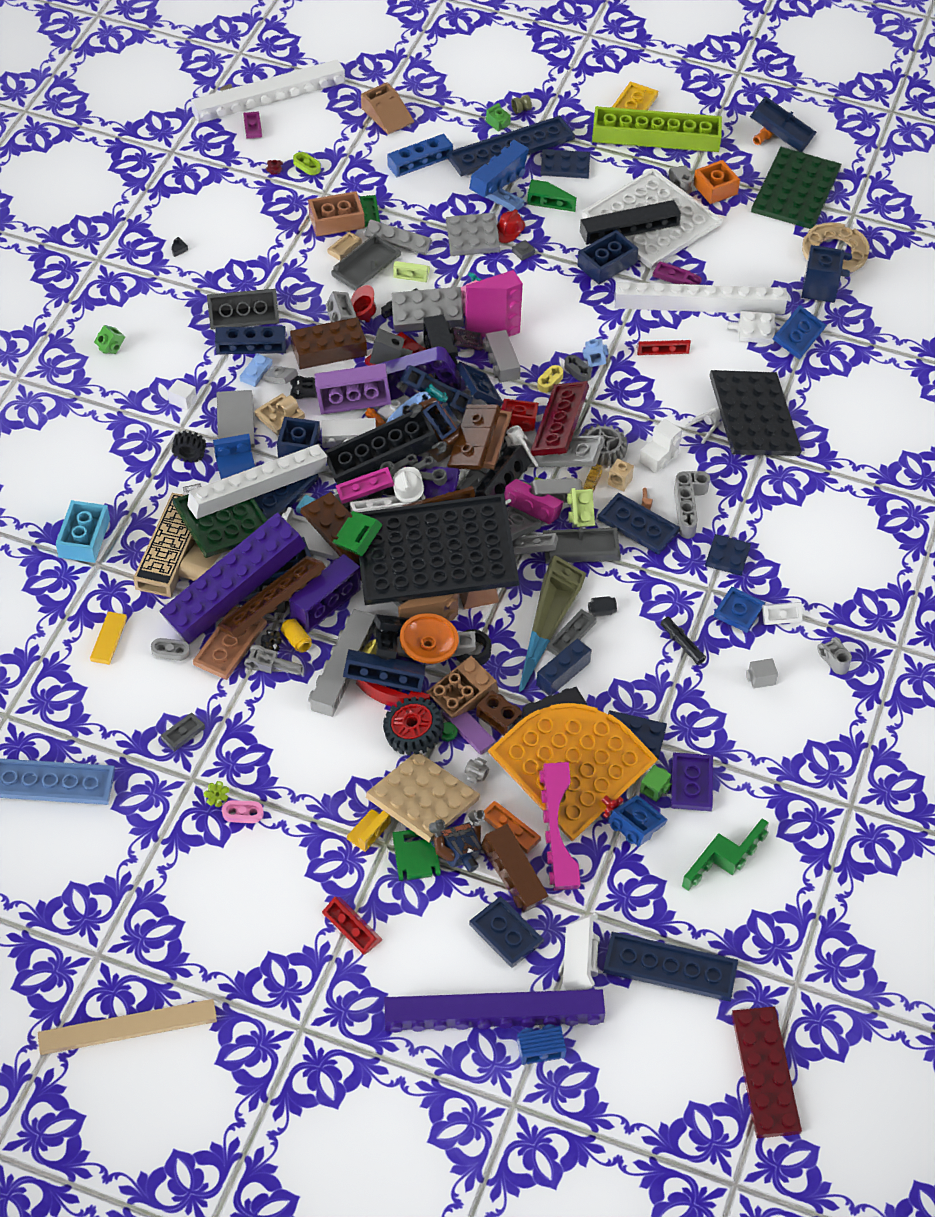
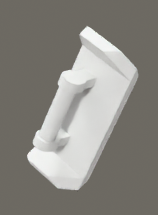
M596 912L579 918L566 926L563 985L566 990H588L595 985L592 977L598 976L597 958L598 944L600 943V937L593 934V921L598 918Z

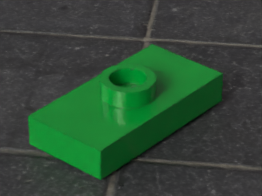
M376 195L359 196L364 211L365 227L368 226L370 219L380 222Z

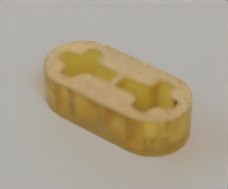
M596 464V466L591 467L583 490L592 489L594 492L603 471L602 465Z

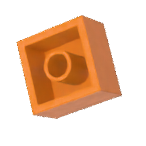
M723 160L695 170L693 185L710 204L738 194L740 179Z

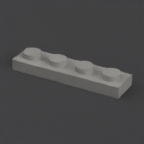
M371 219L364 233L365 237L368 238L377 234L378 237L393 246L422 255H427L432 243V239Z

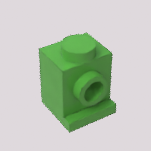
M499 103L486 109V122L499 132L510 126L511 115L503 110Z

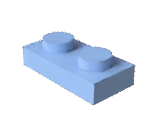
M257 353L240 375V381L256 387L263 375L273 364L272 359Z

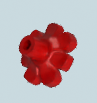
M606 795L601 800L606 805L603 816L608 818L612 811L622 804L624 799L620 796L616 800H611Z

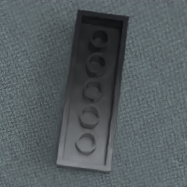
M411 411L324 451L328 456L327 464L336 484L338 485L380 470V466L384 462L390 461L395 464L406 458L409 454L418 456L431 450L432 446L439 441L423 411H420L414 418L410 417L414 413Z

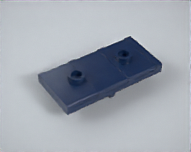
M766 96L750 115L751 119L778 136L798 152H803L817 133L793 116L792 111L789 113Z

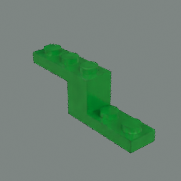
M761 818L740 846L718 833L685 874L682 887L689 891L693 885L697 886L703 877V872H708L713 864H716L731 875L737 869L740 871L747 861L745 860L747 856H752L755 853L758 842H763L769 833L767 831L769 822Z

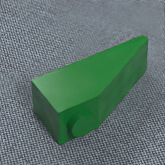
M531 179L527 205L571 212L576 211L577 197L547 181Z

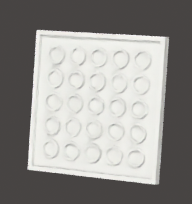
M654 168L582 212V217L589 218L674 200L681 212L680 225L626 236L629 241L639 248L637 259L650 269H653L660 261L664 262L722 224L720 217Z

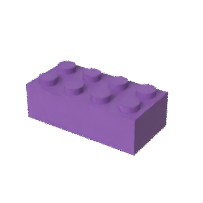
M385 363L315 373V386L321 415L391 405Z

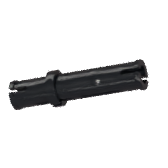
M669 616L661 621L660 625L670 634V638L676 641L697 665L702 664L706 660V656L685 635L684 630L678 627Z

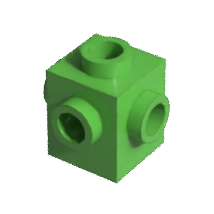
M103 325L94 343L101 352L116 354L126 337L116 327Z

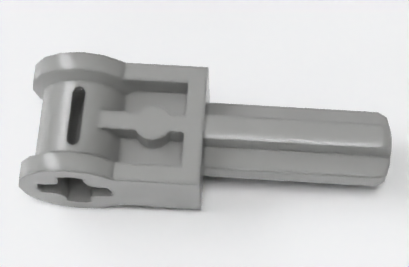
M260 645L251 646V653L244 662L245 666L251 670H259L270 674L273 668L295 675H300L303 670L302 664L277 658L276 651L266 649Z

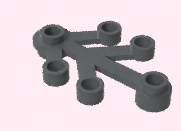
M409 454L406 458L395 464L390 461L384 462L380 469L388 467L393 480L395 473L406 465L418 470L423 468L431 469L435 466V462L431 456H427L418 462L415 454ZM436 469L432 473L420 472L422 480L433 481L439 486L444 485L447 481V474L444 469Z

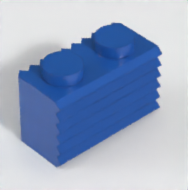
M549 1024L542 1027V1029L533 1030V1028H525L520 1033H517V1044L522 1065L565 1058L566 1047L561 1026L555 1027V1025Z

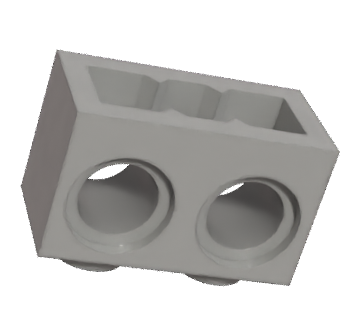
M332 291L325 305L330 321L335 322L355 318L356 314L348 292Z

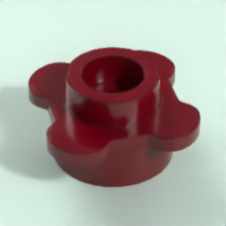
M281 160L267 161L266 171L270 174L276 175L282 171L281 165H283V162Z

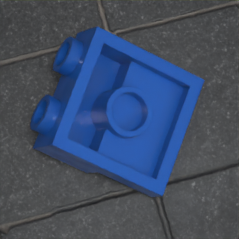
M635 795L612 811L608 823H610L614 831H620L625 835L629 843L640 847L651 839L654 832L665 826L668 819L638 795Z

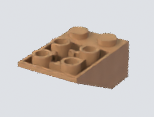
M388 82L361 93V109L387 134H391L414 123L412 116L397 91Z
M470 656L427 690L426 693L452 719L476 708L477 704L492 690L495 693H498L499 690L497 681Z

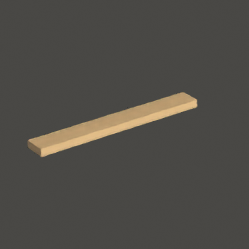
M214 999L37 1032L40 1055L214 1023L217 1022Z

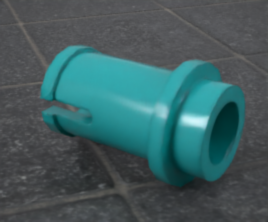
M432 384L425 390V392L429 393L428 396L430 395L431 398H436L438 401L446 402L448 399L445 392L442 393Z

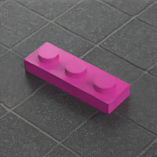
M388 467L335 486L341 503L344 504L392 487L394 482Z

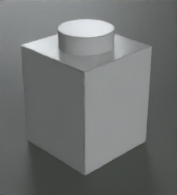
M773 658L750 662L749 669L746 670V677L748 682L751 681L753 689L776 685L778 672Z

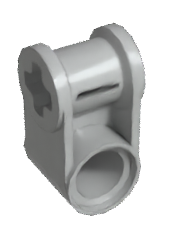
M683 165L670 168V181L687 194H690L692 192L691 183L693 182V176L689 172L688 167Z
M833 637L831 641L825 644H818L819 655L836 674L843 675L849 671L852 655L839 638Z

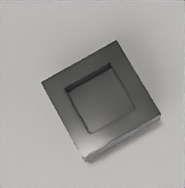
M524 240L512 246V252L523 261L535 254V248Z

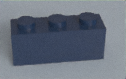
M577 638L537 672L536 686L547 695H553L590 663L592 649Z

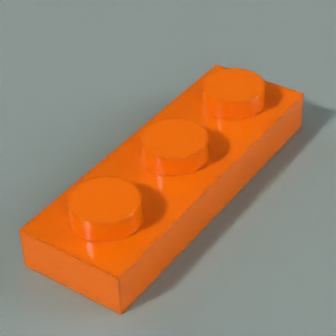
M495 800L484 810L485 817L483 820L495 829L508 823L526 854L541 841L539 834Z

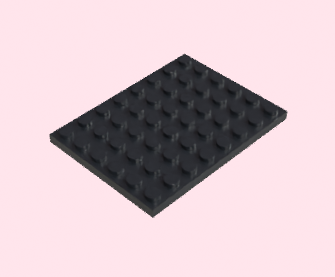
M504 493L358 512L377 519L383 524L363 556L359 555L365 606L519 586V576ZM367 529L365 530V532L363 533V535L361 536V538L359 539L358 542H360V540L362 539V537H363L364 534L366 533Z

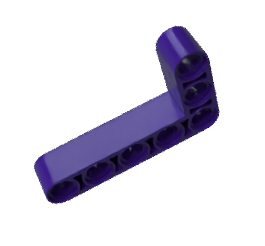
M438 346L379 363L386 364L389 385L400 383L399 381L407 365H411L427 374L435 372L442 383L458 390L461 389L459 371L451 356L443 347Z

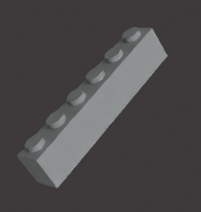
M354 609L351 616H347L345 628L338 635V643L333 645L331 657L325 661L324 672L318 676L315 690L310 692L308 701L312 711L331 717L334 716L351 678L343 677L348 649L363 651L375 630V615Z

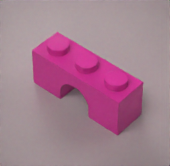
M518 479L506 485L504 492L505 501L511 499L508 505L549 525L559 518L564 501L549 494L543 497L535 496L530 493L532 486Z

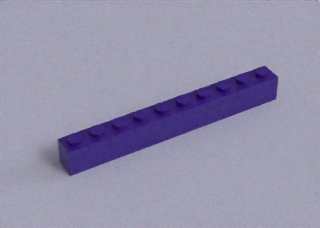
M603 989L384 997L385 1031L394 1033L401 1032L402 1030L421 1032L425 1029L444 1031L448 1028L466 1030L475 1027L479 1029H489L490 1027L507 1029L512 1026L530 1028L535 1025L545 1026L549 1024L576 1026L588 1023L589 1025H598L604 1023L605 1018Z

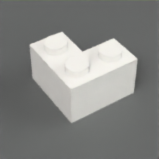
M666 418L654 427L652 441L640 451L639 462L655 473L661 468L664 469L672 458L675 459L680 452L679 446L682 440V429Z

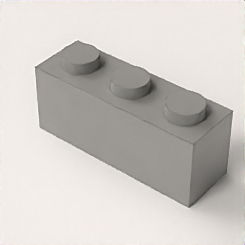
M507 331L486 333V341L483 342L485 352L488 351L489 363L493 364L494 376L498 377L500 383L520 379L521 367Z

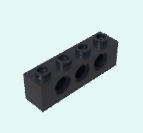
M522 445L508 446L497 460L495 469H490L474 488L475 497L503 494L506 485L515 479H519L527 471L532 461Z

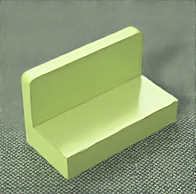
M399 261L394 262V278L427 282L430 266Z

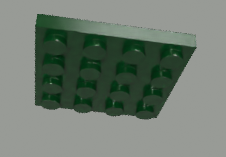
M189 494L173 499L175 509L205 558L234 549L267 521L253 498L198 519L195 518L187 506Z

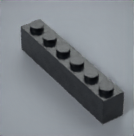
M670 200L580 219L579 232L585 244L588 245L615 230L626 237L680 225L681 212L676 202Z

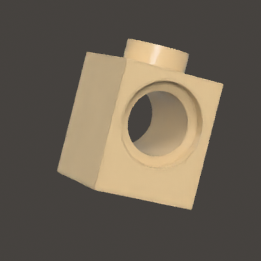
M617 459L609 470L608 485L624 492L632 481L634 465Z

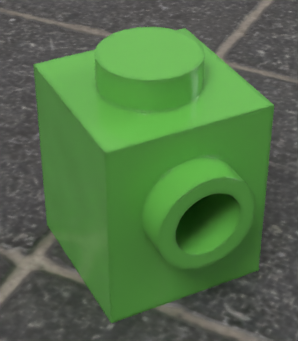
M653 765L641 781L640 793L657 802L663 793L667 794L672 786L670 783L671 774L666 769Z

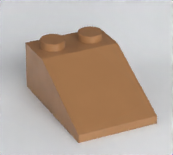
M459 593L408 600L398 606L399 617L411 618L418 614L431 613L452 621L458 615Z

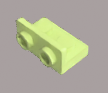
M571 488L570 493L567 494V504L571 505V512H568L569 523H572V528L594 527L593 490H575V488Z

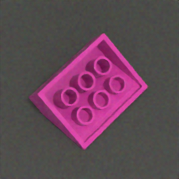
M514 270L466 285V337H486V333L506 330L508 336L520 333L523 283Z

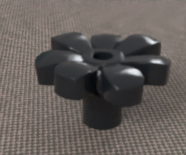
M272 629L266 630V635L261 636V646L278 652L280 647L277 644H281L282 641L281 638H278L280 637V632L276 630L273 632Z

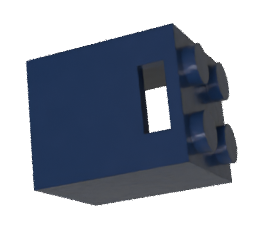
M811 245L804 274L801 298L835 303L841 276H850L849 270L842 269L843 260H851L852 254L845 253V250Z

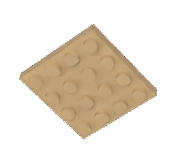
M419 752V754H412L368 790L365 798L430 843L435 835L429 830L431 823L436 822V820H443L446 829L479 800L480 794Z

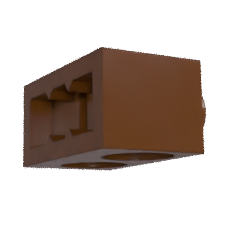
M492 690L477 704L476 716L504 736L522 720V711L518 706L509 703L504 696Z

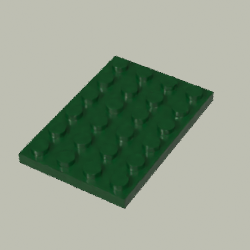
M780 147L753 203L751 212L811 229L817 224L842 164Z

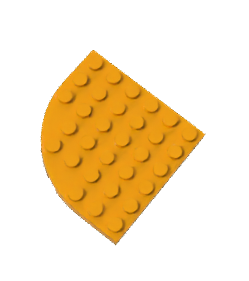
M576 703L555 704L532 712L519 721L487 751L543 811H546V803H542L541 790H544V783H540L539 770H542L543 765L546 763L569 762L571 783L560 801L558 827L571 841L575 840L604 812L606 805L601 800L606 795L611 800H616L658 760L620 720L611 714L599 711L598 708Z

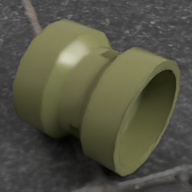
M523 95L521 98H512L511 100L512 109L515 114L521 113L523 110L529 111L532 109L529 95Z

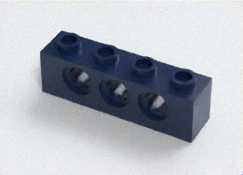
M285 326L216 327V355L286 353Z

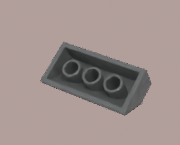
M276 288L207 295L210 329L279 323Z

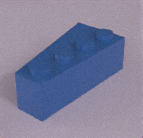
M512 140L510 147H504L498 157L493 156L488 165L484 164L471 175L469 189L482 197H486L521 178L525 173L529 148Z

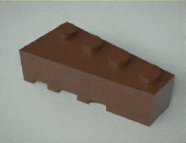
M508 823L487 833L481 843L482 851L513 896L515 905L525 913L546 902L549 895Z

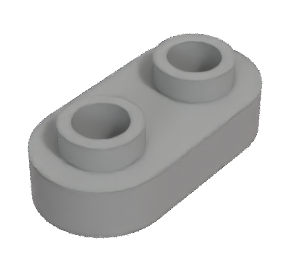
M157 638L151 643V652L157 658L182 661L190 655L189 644L182 640Z

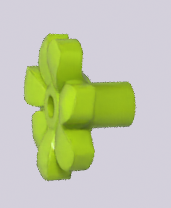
M216 781V784L210 783L208 785L209 789L204 791V797L208 798L207 804L210 806L214 804L216 807H221L222 801L226 802L228 796L225 794L230 790L228 786H223V782Z

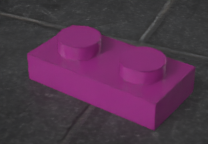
M259 111L243 113L246 139L261 138L262 130Z

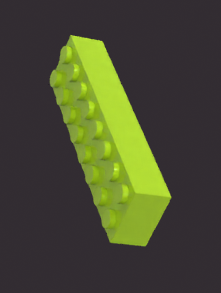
M595 106L592 142L719 152L722 116Z

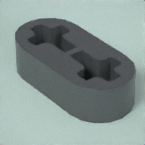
M569 355L565 358L564 368L580 382L591 379L592 369L578 356Z

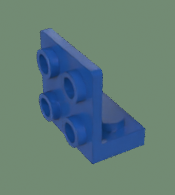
M249 434L213 440L220 479L255 467Z

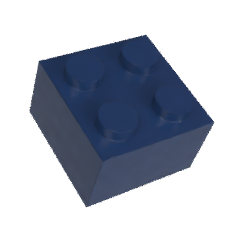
M284 417L277 441L278 458L318 444L321 436L320 421Z

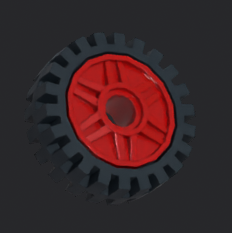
M411 697V701H409L408 698H405L404 703L398 701L396 703L397 707L394 705L390 707L391 712L387 711L386 718L383 720V729L386 739L393 750L399 751L403 755L406 752L408 756H411L412 752L419 754L421 750L424 754L427 752V747L433 749V743H439V738H442V731H444L443 720L439 709L430 700L427 699L425 701L424 698L419 697L417 701L416 697Z

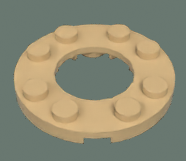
M834 222L819 224L812 227L807 235L804 236L802 252L806 260H808L811 245L820 246L823 241L828 239L842 240L851 248L852 259L843 260L842 269L849 270L850 273L855 272L868 259L870 248L866 237L855 228L852 230L845 227V224Z

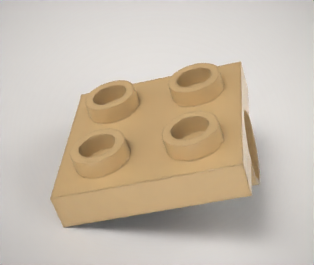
M283 393L254 410L255 416L277 436L280 433L284 417L305 419V413L299 408L296 399L292 395L286 397Z

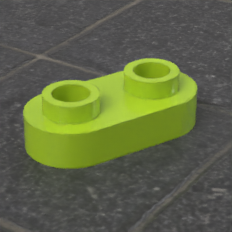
M297 152L293 155V164L309 175L320 173L321 163L305 152Z

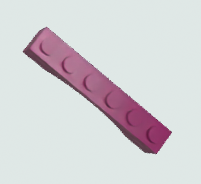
M569 762L546 763L543 765L542 770H539L540 783H544V790H541L542 803H546V811H543V821L548 825V831H545L546 844L549 843L550 851L547 852V863L551 864L552 872H549V884L553 885L554 891L579 889L581 885L579 864L565 848L558 827L560 801L571 783Z

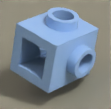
M602 338L591 339L585 342L583 356L584 359L588 360L589 367L606 364V355H609L607 344H603Z

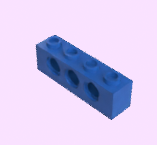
M443 133L388 153L387 166L397 178L448 159L447 152L453 150V144Z

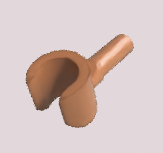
M643 488L641 505L651 510L653 499L648 498L647 488Z

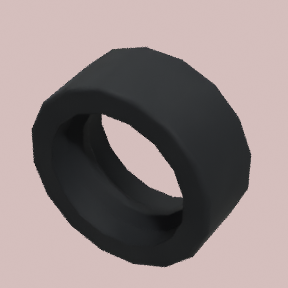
M470 629L463 631H475L476 642L484 646V651L476 655L466 653L455 657L462 663L472 656L480 665H484L491 656V639L480 630Z

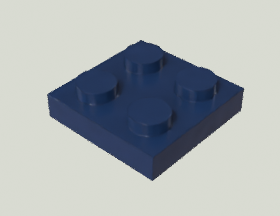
M715 534L705 566L742 576L751 543Z

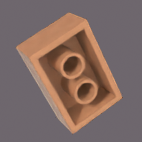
M357 191L308 199L309 216L316 237L365 228L364 211Z

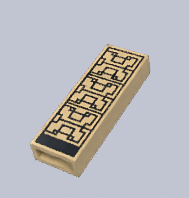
M171 494L133 577L135 590L172 597L180 579L178 575L180 563L196 542L173 505V499L184 496V494Z

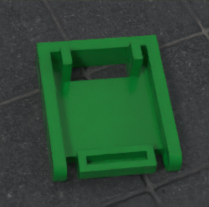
M352 511V518L348 517L336 535L338 539H334L332 543L339 548L363 556L383 524L377 519ZM367 529L366 533L364 534L360 542H358L363 533L365 532V530Z
M412 830L392 832L399 881H403V871H406L407 880L432 877V868L434 867L436 876L441 875L438 855L431 842L429 843L425 839L404 842V838L420 837Z

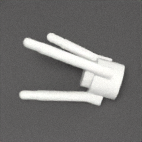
M713 407L709 411L692 418V421L685 426L689 427L702 420L708 425H713L701 441L704 444L716 427L721 425L719 421L722 419L720 410Z
M513 426L509 428L506 432L508 436H505L507 446H511V442L514 445L521 443L535 467H538L536 459L528 446L532 448L533 444L523 433L521 427Z

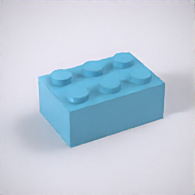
M71 500L55 543L59 558L96 562L110 522L108 505Z

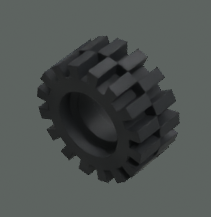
M186 430L182 433L178 432L174 437L171 451L175 457L178 456L177 459L179 460L182 458L184 462L186 460H189V463H192L193 460L198 462V460H202L204 457L206 440L202 439V435L198 436L196 432L192 434V431L187 433Z

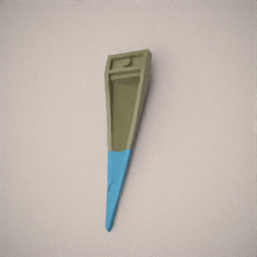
M556 555L551 558L547 572L544 574L519 692L525 688L548 643L581 590L587 574Z

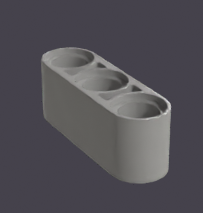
M578 478L538 479L529 484L532 486L531 494L539 497L549 494L564 501V503H567V494L570 493L571 488L583 490L582 481Z

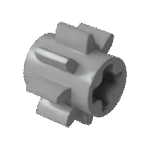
M480 757L475 758V760L470 759L464 771L468 775L467 780L475 784L479 780L484 781L489 773V767L485 765L487 761Z

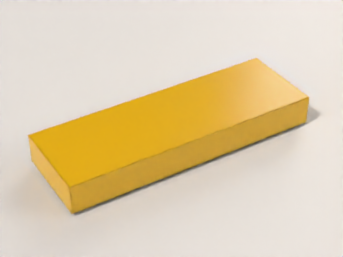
M107 612L90 656L91 662L110 665L127 621L126 614Z

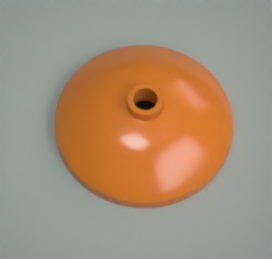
M431 613L415 615L403 624L400 631V644L408 656L418 662L427 664L441 663L449 659L458 647L459 636L455 626L440 615Z

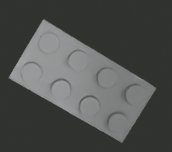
M461 287L392 293L393 326L396 332L423 330V317L444 314L445 320L449 321L450 328L464 326Z

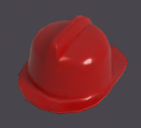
M517 209L505 212L500 217L497 224L499 242H512L524 230L525 222L522 220Z
M364 285L353 293L351 302L356 317L369 323L371 317L376 313L377 307L374 301V289L372 286Z

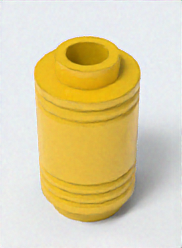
M287 619L283 622L281 632L293 648L300 653L310 649L312 639L296 619Z

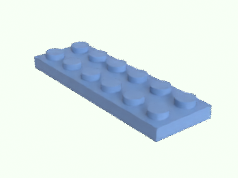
M0 758V798L109 805L115 767L110 765Z

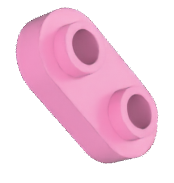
M230 800L222 807L223 818L228 822L257 823L264 815L262 805L256 801Z

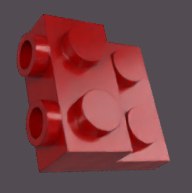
M504 398L501 410L512 412L508 429L513 426H519L524 432L534 431L539 403Z

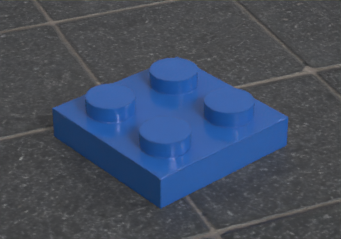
M731 586L715 610L713 617L748 633L762 612V605H765L766 602Z

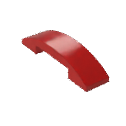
M356 680L357 686L365 694L391 707L393 705L397 707L396 703L398 701L404 703L405 698H408L409 701H411V697H416L417 701L419 697L424 698L425 701L427 699L430 700V695L423 692L410 691L408 695L379 684Z

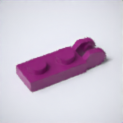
M661 261L653 271V277L673 284L698 285L702 281L700 276L691 273V271Z

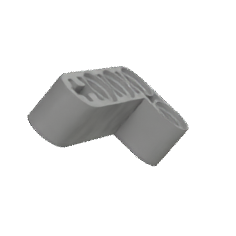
M682 471L676 475L674 495L678 526L680 527L679 534L683 538L690 539L696 534L698 519L695 496L705 495L708 492L710 475L707 472Z

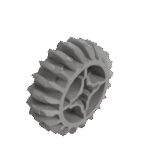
M597 424L596 428L591 426L589 429H585L582 436L603 435L605 438L596 465H600L601 468L603 465H606L609 468L611 464L614 465L617 459L623 460L625 458L628 448L627 439L624 437L623 432H619V428L613 429L612 425L606 427V424L604 426Z

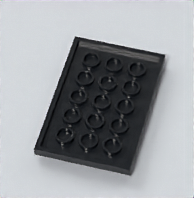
M710 371V380L733 455L800 456L802 450L777 372Z

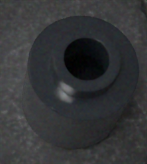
M610 596L591 598V602H588V611L594 617L612 615V613L617 612L616 599Z

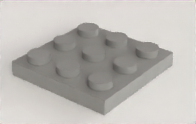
M495 213L446 217L450 256L500 252Z

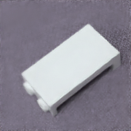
M288 507L286 513L282 514V517L300 536L305 538L310 554L332 560L340 557L305 517L294 515L291 507Z

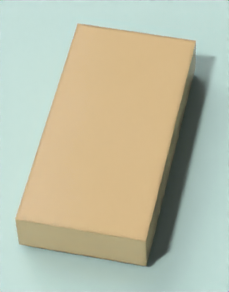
M349 231L330 246L327 252L341 261L362 243V238Z

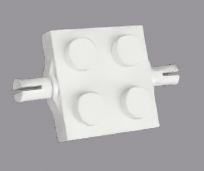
M740 311L738 323L728 322L727 329L738 331L739 341L774 344L772 338L782 327L776 326L775 313Z

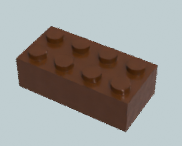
M358 317L290 331L291 346L299 370L367 356V341Z

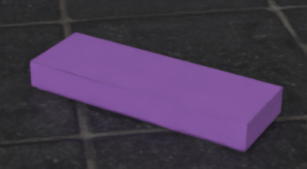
M445 711L442 712V717L447 722L453 723L457 727L458 733L480 755L496 743V740L468 712L452 719Z

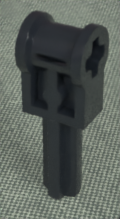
M297 375L290 381L292 386L290 395L295 399L316 398L315 377Z

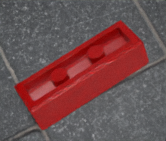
M691 340L639 341L636 346L637 355L689 354Z
M335 896L322 911L363 955L367 954L382 941V938L342 898Z

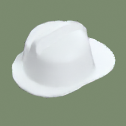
M404 467L393 476L394 492L398 500L404 503H413L422 496L424 485L418 469Z

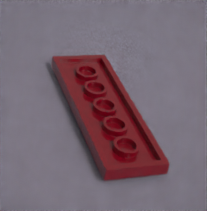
M588 381L554 384L531 448L532 456L567 453L589 390Z
M775 1006L732 1010L731 1015L756 1139L801 1134L802 1128Z

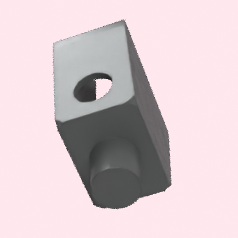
M378 328L370 363H383L410 355L413 351L403 348L404 338Z

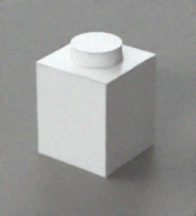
M177 379L168 390L169 403L188 410L197 401L195 386Z

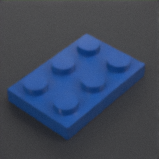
M799 305L772 339L800 360L827 325Z

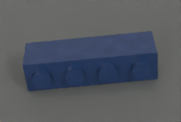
M348 649L343 677L421 693L426 665L391 658L386 660L375 654Z

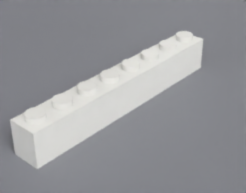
M319 444L191 490L189 491L187 506L196 519L323 472L325 471L328 456Z

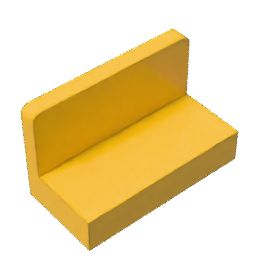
M371 809L347 835V840L366 852L391 824V815L384 810L379 814Z

